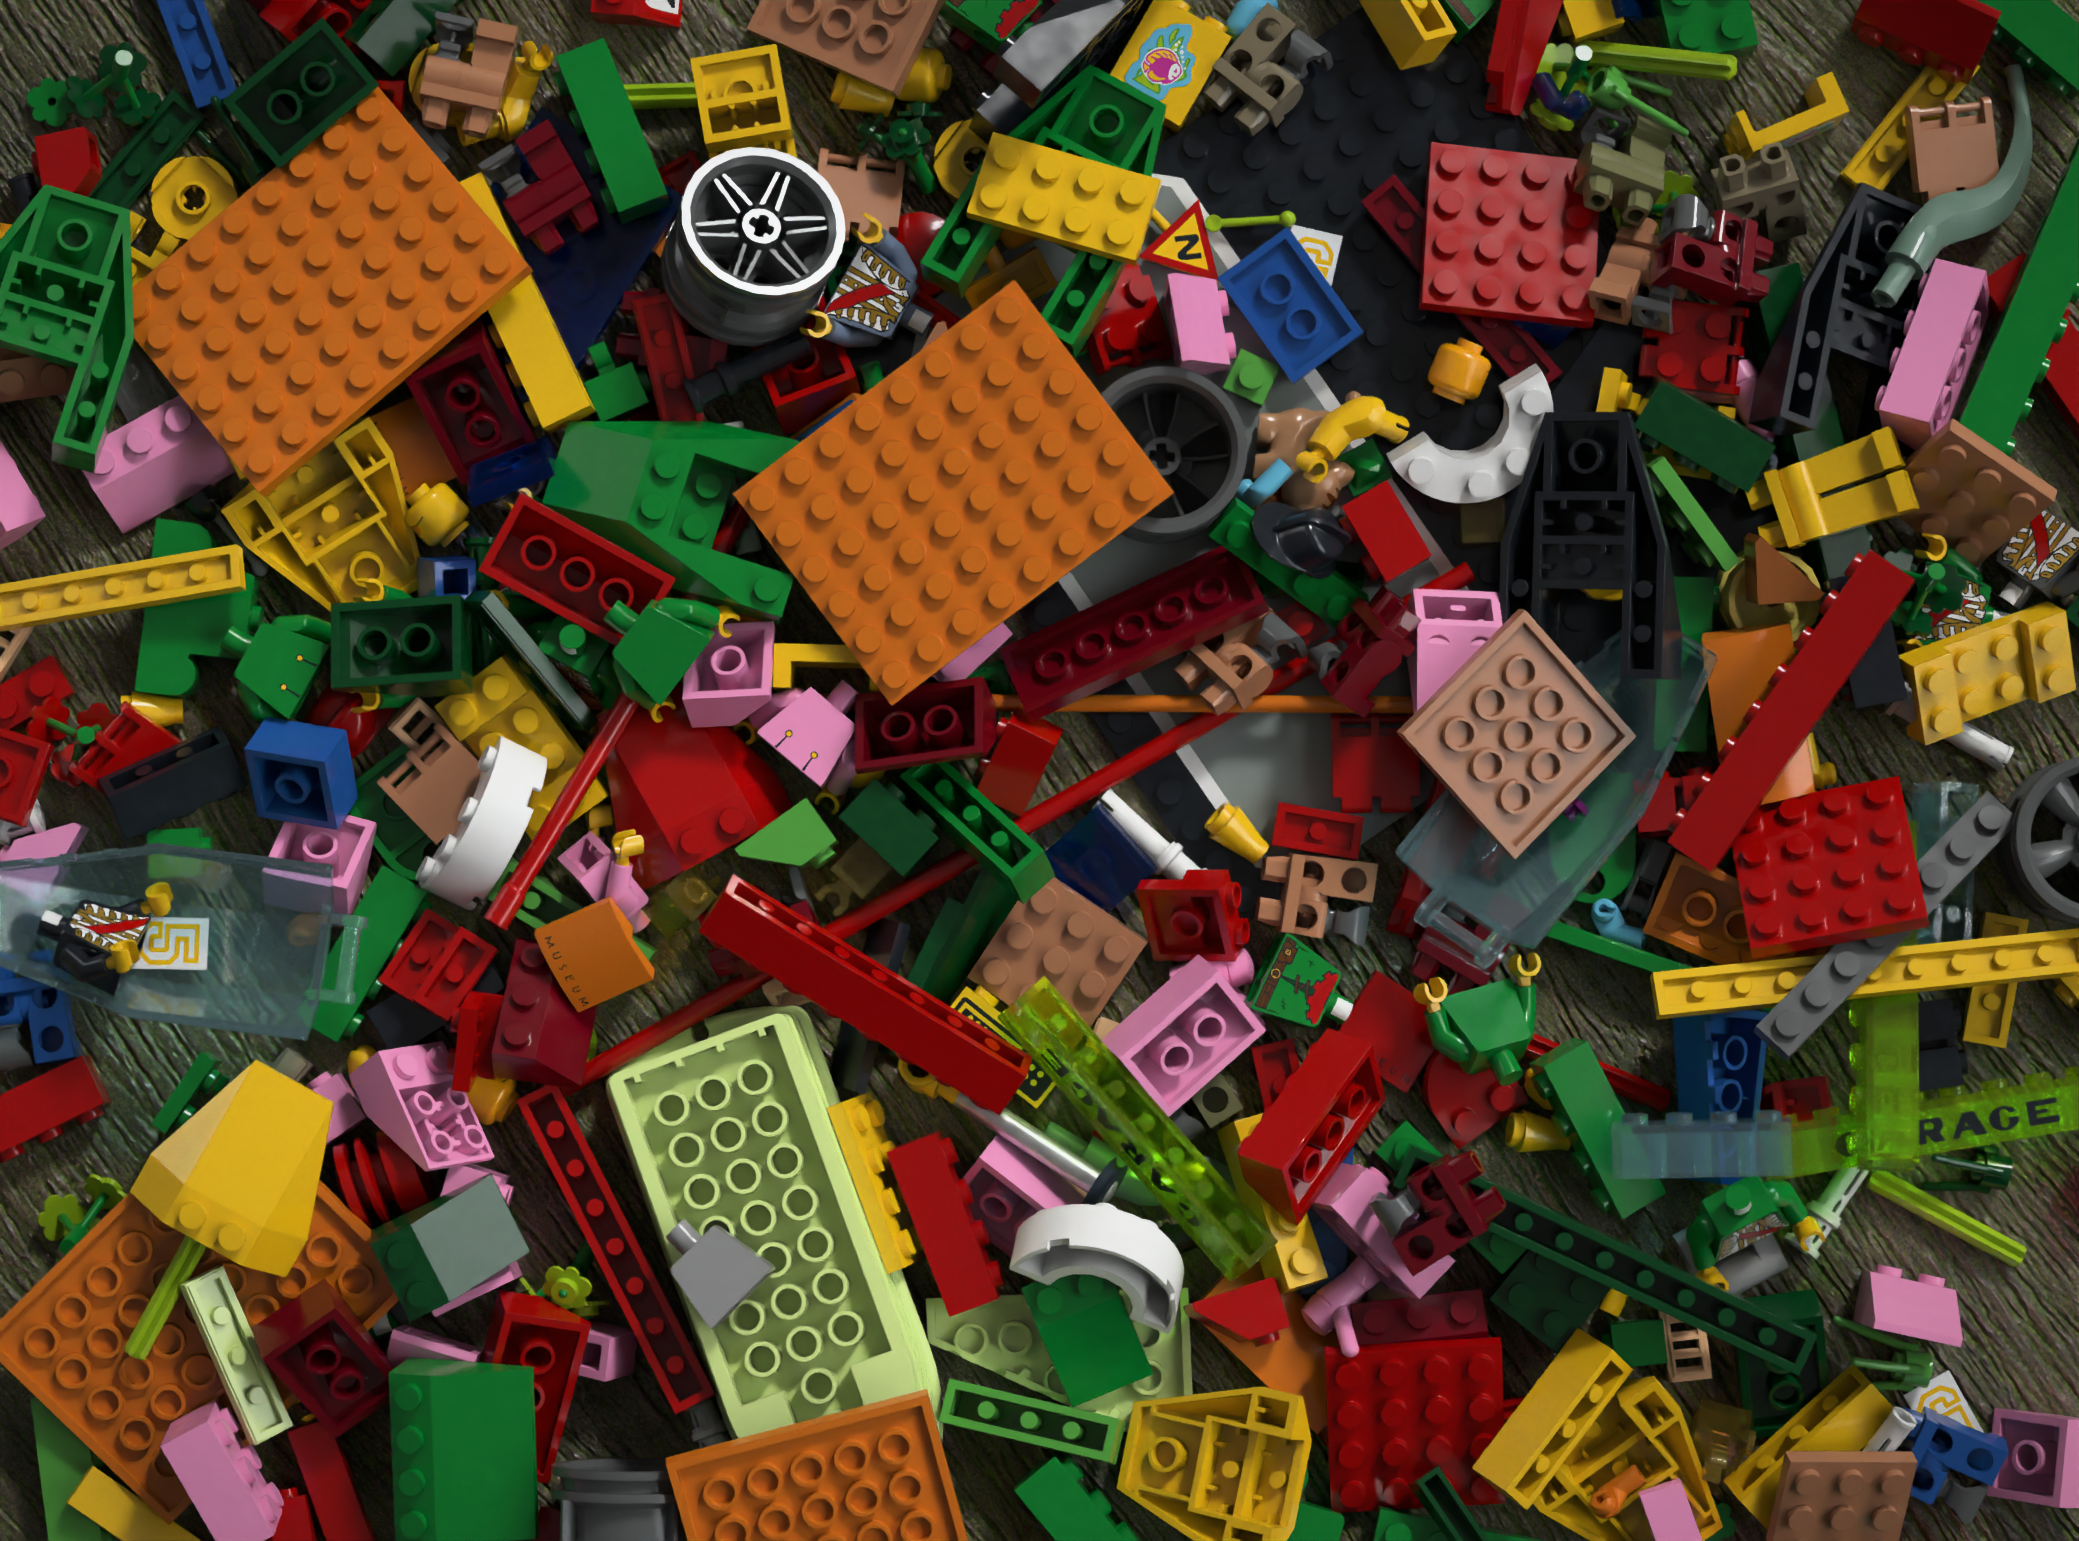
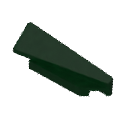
M982 867L964 904L947 897L906 980L948 1004L1018 899ZM879 1042L878 1050L899 1060L893 1050Z

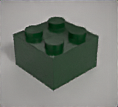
M874 778L841 813L839 818L906 879L941 842L939 837L935 835L940 828L921 809L915 814L903 805L908 799L907 796L889 779L880 784Z
M1527 1249L1504 1272L1485 1297L1553 1352L1558 1354L1575 1330L1583 1325L1611 1288Z

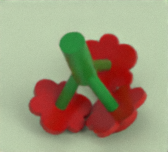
M49 696L42 702L41 706L36 705L31 709L30 716L32 720L26 727V733L29 737L50 744L53 742V739L61 740L66 735L71 737L74 744L67 745L64 751H55L52 754L51 761L53 765L51 766L50 774L55 780L67 781L69 786L76 788L81 786L82 782H86L73 774L67 766L73 760L78 762L85 754L84 745L90 744L91 747L95 742V734L99 730L104 732L118 715L110 714L105 704L94 703L89 707L88 711L84 710L77 714L76 719L79 726L75 729L68 726L66 722L70 716V710L62 706L60 699Z

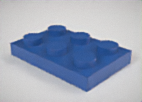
M1288 226L1218 277L1220 283L1293 384L1364 334V331Z

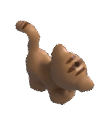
M1351 391L1345 396V402L1361 397V394ZM1299 407L1280 413H1260L1256 447L1267 449V453L1255 455L1252 482L1254 483L1277 458H1280L1293 471L1292 476L1281 486V498L1287 505L1299 510L1314 507L1328 510L1339 497L1341 488L1353 479L1355 471L1349 464L1340 460H1325L1328 464L1326 477L1319 483H1312L1303 477L1304 471L1297 468L1296 457L1306 450L1307 442L1325 415L1330 411L1309 410Z

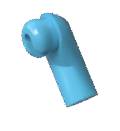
M1241 0L1237 2L1225 23V26L1228 28L1226 33L1232 37L1231 43H1234L1267 2L1279 11L1277 0Z
M1277 458L1254 483L1250 479L1242 480L1234 497L1251 509H1255L1272 496L1292 476L1293 471L1280 458Z
M1604 898L1597 900L1592 906L1591 917L1600 935L1643 950L1647 939V934L1642 932L1643 929L1627 925L1618 906L1611 900Z

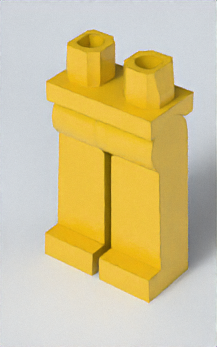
M1889 426L1871 432L1872 434L1807 460L1792 464L1778 471L1773 469L1763 473L1765 479L1755 482L1749 493L1745 491L1752 511H1756L1774 504L1779 520L1759 526V535L1774 548L1788 546V548L1796 549L1805 546L1806 542L1919 510L1920 507L1908 472L1903 469L1822 498V495L1905 467L1893 428Z

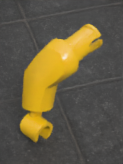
M533 41L523 43L521 52L524 57H516L512 63L498 120H492L485 139L463 134L462 128L465 118L456 120L457 134L463 146L497 137L500 140L509 142L521 134L529 115L531 103L541 76V70L547 69L554 59L553 52L546 43L541 45L538 53V49Z
M1357 397L1325 415L1307 442L1311 452L1304 451L1298 454L1296 466L1304 471L1303 477L1312 483H1319L1326 477L1328 472V464L1325 460L1334 461L1351 441L1366 438L1375 433L1397 444L1406 438L1408 431L1397 427L1396 424L1409 428V422L1405 417L1386 410L1383 401L1377 397Z

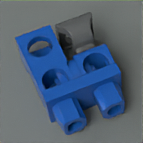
M47 949L27 953L30 976L16 978L13 957H0V1072L33 1067L38 1064L48 1065L66 1062L82 1056L72 1016L71 999L67 987V973L59 972V968L54 965L53 950ZM24 1024L30 1025L34 1056H30L19 1043V1041H23L20 1027Z
M1926 1406L1923 1407L1921 1413L1900 1407L1908 1411L1917 1422L1916 1427L1906 1436L1908 1440L1902 1450L1913 1452L1918 1462L1910 1495L1930 1505L1934 1503L1935 1499L1940 1497L1944 1499L1949 1507L1956 1511L1962 1522L1972 1524L1989 1486L1993 1485L2009 1453L2006 1439L1991 1432L1987 1435L1965 1426L1948 1416L1937 1414L1935 1410ZM1949 1468L1974 1478L1971 1487L1964 1488L1960 1485L1959 1479L1949 1477Z

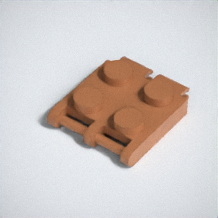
M1979 97L1977 102L1956 105L1953 101L1942 102L1940 107L1918 109L1916 105L1905 107L1904 115L1913 193L1921 192L1923 206L1930 199L1940 194L1956 191V188L1957 191L1971 190L1987 184L1996 176L1999 166L1990 97ZM1978 112V115L1958 118L1956 116V113ZM1941 115L1942 118L1941 120L1920 122L1921 117Z
M820 148L817 172L828 182L840 202L845 218L846 236L844 242L849 241V233L852 227L860 233H864L869 229L870 222L862 215L863 213H868L881 223L882 229L897 237L905 161L902 159L897 160V162L867 158L866 153H859L858 157L830 154L829 149ZM827 162L857 165V168L827 165ZM866 167L896 170V173L866 170ZM857 239V243L862 244L863 241Z
M440 721L433 727L436 731L416 751L410 749L405 754L407 759L387 778L382 776L377 781V784L436 845L444 840L447 834L454 835L460 826L461 821H458L459 812L469 796L474 797L481 771L477 769L479 761ZM443 738L445 741L423 761L421 757ZM412 765H415L416 769L395 788L393 784Z

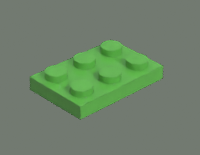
M1642 450L1654 495L1660 505L1658 509L1661 519L1668 528L1672 530L1676 527L1685 539L1681 546L1688 557L1696 564L1701 561L1707 568L1714 567L1725 572L1740 562L1664 456Z

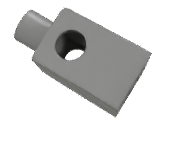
M684 1219L666 1236V1239L683 1255L670 1268V1272L711 1329L717 1328L776 1269L772 1263L718 1225H714L701 1236Z

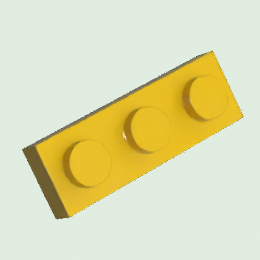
M1983 912L1978 939L2026 934L2029 920ZM2018 982L1969 987L1960 1036L1961 1041L2006 1048Z

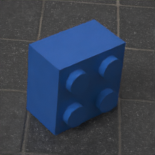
M265 717L244 748L258 817L338 830L358 799L345 729Z

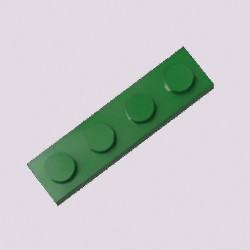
M1236 497L1207 528L1209 537L1334 628L1337 627L1339 622L1349 612L1354 611L1350 605L1358 596L1368 603L1370 602L1366 592L1336 570L1328 578L1316 579L1270 558L1259 547L1253 535L1252 519L1255 511Z

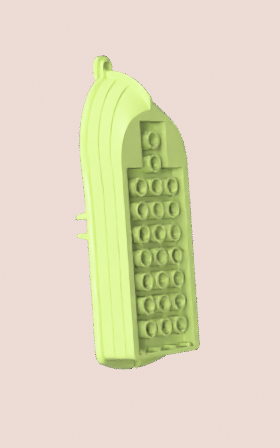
M786 1005L745 1008L718 1014L704 1019L709 1031L707 1039L700 1042L696 1041L693 1029L690 1027L613 1071L606 1081V1095L669 1270L683 1255L666 1239V1236L684 1219L701 1236L714 1225L722 1227L776 1267L714 1329H711L705 1323L671 1274L708 1379L717 1396L715 1398L732 1440L927 1389L940 1438L943 1442V1423L939 1422L943 1403L935 1360L902 1269L889 1274L886 1272L827 1107L838 1104L841 1101L807 1012L801 1007Z

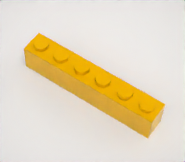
M479 172L460 181L459 183L525 260L487 178L482 172ZM531 273L488 309L494 323L488 325L487 328L498 349L505 347L512 362L505 366L515 387L523 386L530 401L524 403V407L534 427L542 425L543 429L551 434L566 427L568 422L579 421L595 413L596 410Z

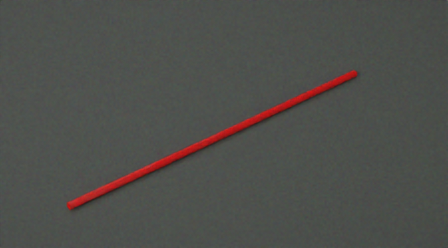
M1463 562L1418 589L1460 590L1476 581L1468 564ZM1411 593L1402 597L1406 602L1405 606H1407ZM1335 635L1325 642L1338 645L1340 637ZM1307 655L1302 659L1296 657L1275 669L1270 685L1259 695H1275L1314 673L1307 663ZM1200 712L1023 813L1022 817L1017 816L1011 821L1029 835L1242 713H1222L1217 716L1213 712ZM961 848L822 928L843 941L977 865L978 862ZM765 972L757 973V977L746 981L743 975L739 974L586 1062L581 1089L761 988L762 985L772 980L773 977ZM560 1087L566 1098L581 1090Z

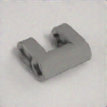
M1687 1228L1673 1234L1672 1239L1689 1273L1696 1276L1699 1270L1694 1266L1686 1240ZM1771 1234L1717 1261L1714 1267L1728 1281V1291L1738 1295L1786 1270L1788 1264L1774 1236Z

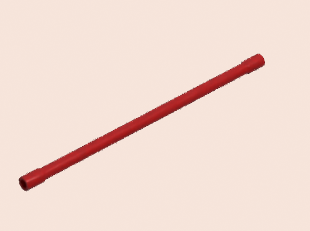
M738 500L735 501L720 526L712 550L729 555L751 519ZM683 595L678 596V599L696 600ZM622 691L509 880L501 887L484 915L483 919L505 932L523 904L528 889L639 706L624 695Z

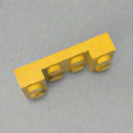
M2049 601L1899 655L1902 673L1912 687L1916 719L1906 727L1907 735L1925 746L1963 732L1962 723L2029 698L2037 703H2042L2076 690L2066 611Z
M505 654L473 677V694L449 695L434 707L460 742L465 739L479 759L488 745L495 746L500 735L547 758V769L542 789L539 793L532 790L528 807L534 809L525 832L533 840L584 755V752L554 711ZM599 773L567 826L610 796L609 787Z

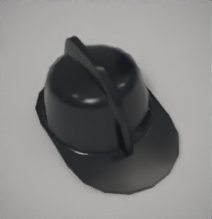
M1269 502L1262 504L1254 512L1252 519L1253 535L1259 547L1270 558L1316 579L1328 578L1335 571L1337 558L1351 542L1350 533L1342 529L1341 524L1330 511L1321 507L1299 510L1283 503Z

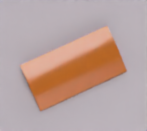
M1790 621L1702 634L1701 642L1718 753L1731 735L1739 739L1748 724L1742 721L1754 701L1759 699L1764 703L1771 693L1773 687L1767 683L1779 665L1783 662L1789 666L1795 658ZM1808 739L1804 741L1761 804L1777 802L1815 792Z
M1678 849L1674 853L1642 930L1645 934L1719 965L1825 955L1828 946L1752 959L1737 872L1718 865L1715 871L1710 872Z
M1248 1247L1197 1301L1264 1280L1265 1277L1257 1254ZM1292 1291L1280 1295L1291 1326L1278 1331L1280 1340L1255 1347L1253 1339L1239 1343L1204 1325L1270 1389L1303 1396L1309 1427L1316 1434L1327 1425L1324 1347L1340 1346L1335 1329L1324 1336L1313 1331L1306 1324L1302 1317L1301 1309L1307 1302L1297 1292Z

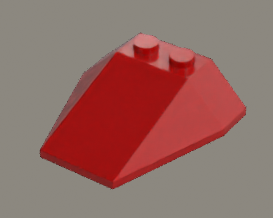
M680 681L670 693L676 709L672 710L668 705L659 707L657 710L660 712L663 721L657 723L652 719L648 709H644L639 705L604 762L616 833L635 829L636 835H641L644 841V852L629 857V862L633 864L632 877L642 890H646L680 874L751 836L793 807L774 770L728 726L692 728L682 700L683 684ZM609 711L597 716L598 728L602 725Z

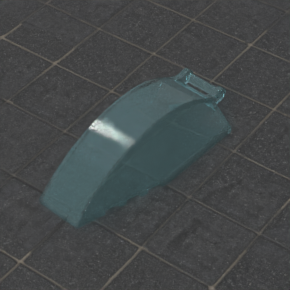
M1621 629L1604 642L1605 648L1586 663L1579 661L1574 666L1632 730L1636 738L1576 797L1588 808L1589 813L1587 816L1581 817L1578 814L1570 822L1560 814L1516 859L1509 858L1446 788L1395 852L1396 856L1432 890L1417 909L1414 921L1423 928L1431 926L1474 956V963L1483 969L1492 965L1508 943L1535 949L1644 816L1718 660L1715 653L1682 633L1681 680L1620 678ZM1449 903L1489 930L1491 934L1485 941H1482L1440 911Z
M163 843L145 844V846L124 849L110 848L99 852L82 854H60L57 857L41 859L27 858L0 862V967L132 1019L303 1041L308 1040L320 1002L356 1005L357 994L352 992L362 930H367L368 918L334 913L333 865ZM158 882L168 883L174 896L169 913L163 917L209 918L207 970L131 969L115 996L87 982H79L71 974L57 968L53 963L58 942L37 934L39 923L46 910L70 918L81 900H90L108 906H123L140 898L147 901L146 889ZM152 912L150 913V917H157ZM332 926L344 927L335 990L323 989Z

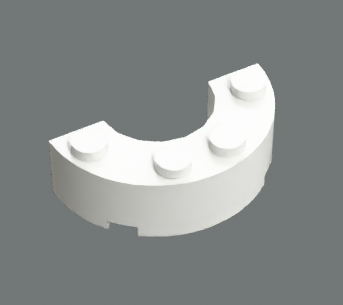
M1535 363L1498 385L1504 400L1503 419L1497 432L1483 445L1468 451L1449 450L1435 444L1423 431L1388 452L1387 456L1390 463L1412 487L1423 494L1445 502L1477 503L1499 497L1511 491L1522 482L1545 412H1554L1551 391L1539 366Z
M501 735L495 746L488 745L479 759L477 769L481 770L479 782L474 797L469 796L459 812L458 821H461L460 826L454 835L447 834L433 858L428 856L424 858L415 878L419 881V886L422 889L469 911L473 910L477 903L471 900L475 896L484 900L510 861L534 809L528 807L532 790L538 793L541 791L547 769L546 757Z
M1071 1204L1038 1211L1019 1226L1009 1267L1014 1272L1046 1285L1052 1284L1058 1278L1072 1274H1088L1108 1279L1120 1286L1130 1297L1132 1305L1129 1319L1166 1334L1170 1333L1175 1324L1184 1278V1264L1178 1249L1158 1229L1156 1223L1118 1210L1112 1204Z

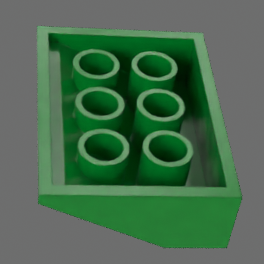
M409 1357L390 1371L389 1396L395 1541H517L538 1538L534 1368L532 1366Z

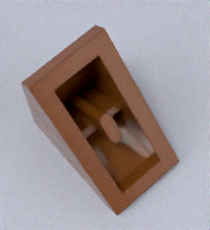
M1749 532L1743 539L1746 601L1757 605L1815 601L1824 595L1815 584L1763 537Z

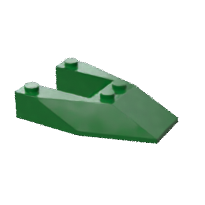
M1090 64L1007 136L1152 177L1167 107L1166 104ZM983 160L920 262L925 280L960 299L964 296L1004 229L967 218V208ZM1057 244L1076 254L1041 315L1073 358L1076 359L1095 328L1126 263Z
M45 184L0 239V347L76 369L52 441L51 461L94 473L108 433L134 342L130 210Z
M709 421L568 422L544 494L543 505L674 576L676 579L669 591L715 606L726 605L737 613L762 621H774L775 625H780L795 576L712 550L735 477L750 481L794 448L800 441Z

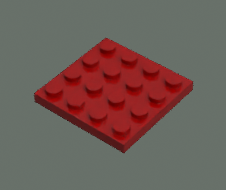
M1431 142L1427 153L1419 309L1591 329L1594 323L1595 310L1590 308L1589 288L1596 277L1599 212L1584 207L1583 195L1574 192V183L1578 178L1576 176L1578 159Z
M1899 776L1816 791L1786 800L1761 804L1732 845L1752 959L1930 927Z
M1500 1337L1358 1345V1354L1352 1358L1344 1356L1340 1346L1324 1347L1329 1499L1331 1510L1343 1513L1377 1511L1378 1506L1392 1509L1425 1508L1408 1485L1437 1466L1444 1473L1465 1506L1506 1503V1496L1494 1489L1472 1469L1483 1451L1504 1426L1502 1343Z

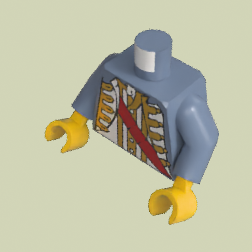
M863 213L862 215L870 222L869 229L864 233H860L855 228H851L852 234L863 241L824 313L813 309L805 311V313L814 315L816 318L815 327L812 330L800 327V332L812 337H822L845 348L876 347L884 339L891 341L899 326L922 337L930 325L934 314L913 303L920 290V286L916 283L918 270L904 245L885 229H882L881 223L868 213Z

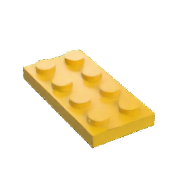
M993 132L966 213L967 218L1136 266L1161 189V179Z
M871 1092L827 1107L887 1274L926 1258L886 1153L890 1148L895 1147V1144L888 1140L884 1130L885 1116L880 1103L876 1099L873 1100Z

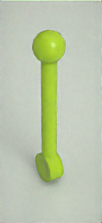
M1283 211L1280 215L1226 219H1221L1218 215L1213 214L1207 217L1205 226L1208 231L1214 233L1221 230L1222 227L1281 224V226L1286 228L1287 226L1292 227L1295 224L1296 217L1291 211Z

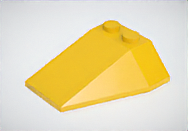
M369 415L357 419L265 498L250 482L221 508L222 513L245 547L330 612L331 604L354 602V596H366L367 586L363 582H357L358 578H375L383 585L402 590L407 594H411L418 589L417 557H420L414 531L406 524L404 519L408 508L393 451Z
M256 1059L150 1154L130 1193L166 1225L237 1264L286 1278L309 1238L334 1102Z
M1655 1376L1624 1381L1533 1502L1534 1506L1541 1513L1589 1541H1653L1638 1492L1680 1478L1702 1541H1705L1723 1528L1681 1407ZM1635 1464L1641 1470L1647 1482L1628 1495L1616 1516L1610 1519L1597 1517L1590 1506L1592 1495L1604 1484Z
M1252 1387L1134 1402L1116 1488L1193 1541H1287L1295 1528L1312 1444L1303 1396L1266 1387Z

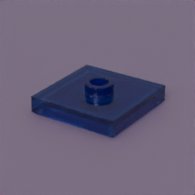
M542 437L470 465L467 494L472 506L476 507L555 476L556 449L551 437Z
M1102 803L1096 806L1045 852L1056 875L1055 878L1107 913L1137 888L1141 879H1147L1158 869Z

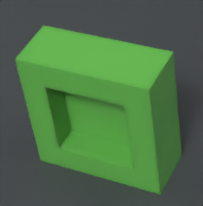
M1240 349L1222 390L1262 408L1280 366L1244 349Z

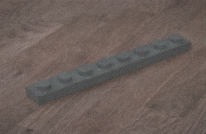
M1988 791L1917 862L1928 916L2011 832L2014 814ZM1914 930L1836 944L1756 1025L1753 1032L1784 1061H1787Z

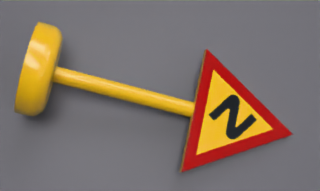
M1199 199L1172 225L1154 208L1151 220L1163 233L1138 258L1195 276L1216 279V282H1219Z

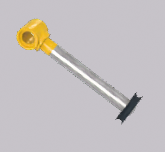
M899 1059L898 1069L912 1091L926 1094L932 1099L940 1095L1087 1193L1082 1204L1109 1203L1123 1181L1128 1165L1119 1167L1117 1165V1158L1112 1159L1101 1171L1007 1108H1004L1000 1116L991 1110L981 1109L973 1104L969 1097L953 1087H946L938 1083L931 1074L923 1078L913 1076L911 1072L914 1064H908Z

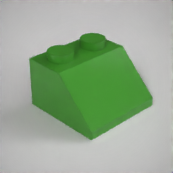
M804 798L736 847L735 851L740 857L747 860L790 867L796 866L803 869L812 865L814 869L818 870L837 856L834 848L840 842L807 798Z

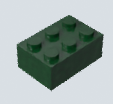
M1658 375L1632 416L1639 440L1656 450H1659L1662 444L1675 450L1672 454L1674 460L1694 472H1697L1700 466L1713 472L1710 476L1712 482L1732 494H1735L1738 488L1749 493L1776 448L1767 438Z

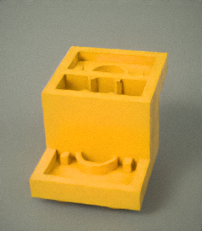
M776 44L690 58L704 142L709 154V160L729 150L747 147L769 148L797 158Z

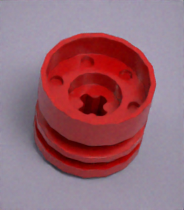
M382 1130L376 1131L378 1152L373 1153L363 1137L354 1139L356 1159L346 1143L333 1147L336 1167L335 1176L342 1199L351 1212L370 1229L376 1228L374 1210L383 1224L392 1220V1201L396 1200L398 1206L406 1214L435 1200L428 1171L423 1170Z

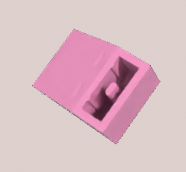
M1412 589L1406 607L1422 620L1408 637L1416 647L1407 658L1414 714L1503 625L1498 592Z
M444 1041L378 1051L349 1075L365 1114L426 1172L488 1161L495 1157L475 1111L469 1103L466 1092L452 1090L453 1075L447 1074L449 1053Z

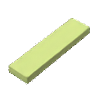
M217 1265L180 1284L179 1286L249 1445L256 1446L293 1426L270 1371L261 1358L254 1335L224 1267Z

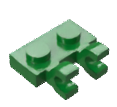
M201 1051L151 1124L165 1134L173 1133L176 1128H180L199 1111L192 1107L201 1092L206 1095L211 1090L219 1093L231 1080L228 1076L217 1070L222 1060L209 1051Z

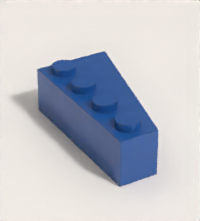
M1745 1010L1673 1018L1682 1179L1731 1185L1752 1174L1767 1044L1753 1030L1768 1014L1767 1012Z

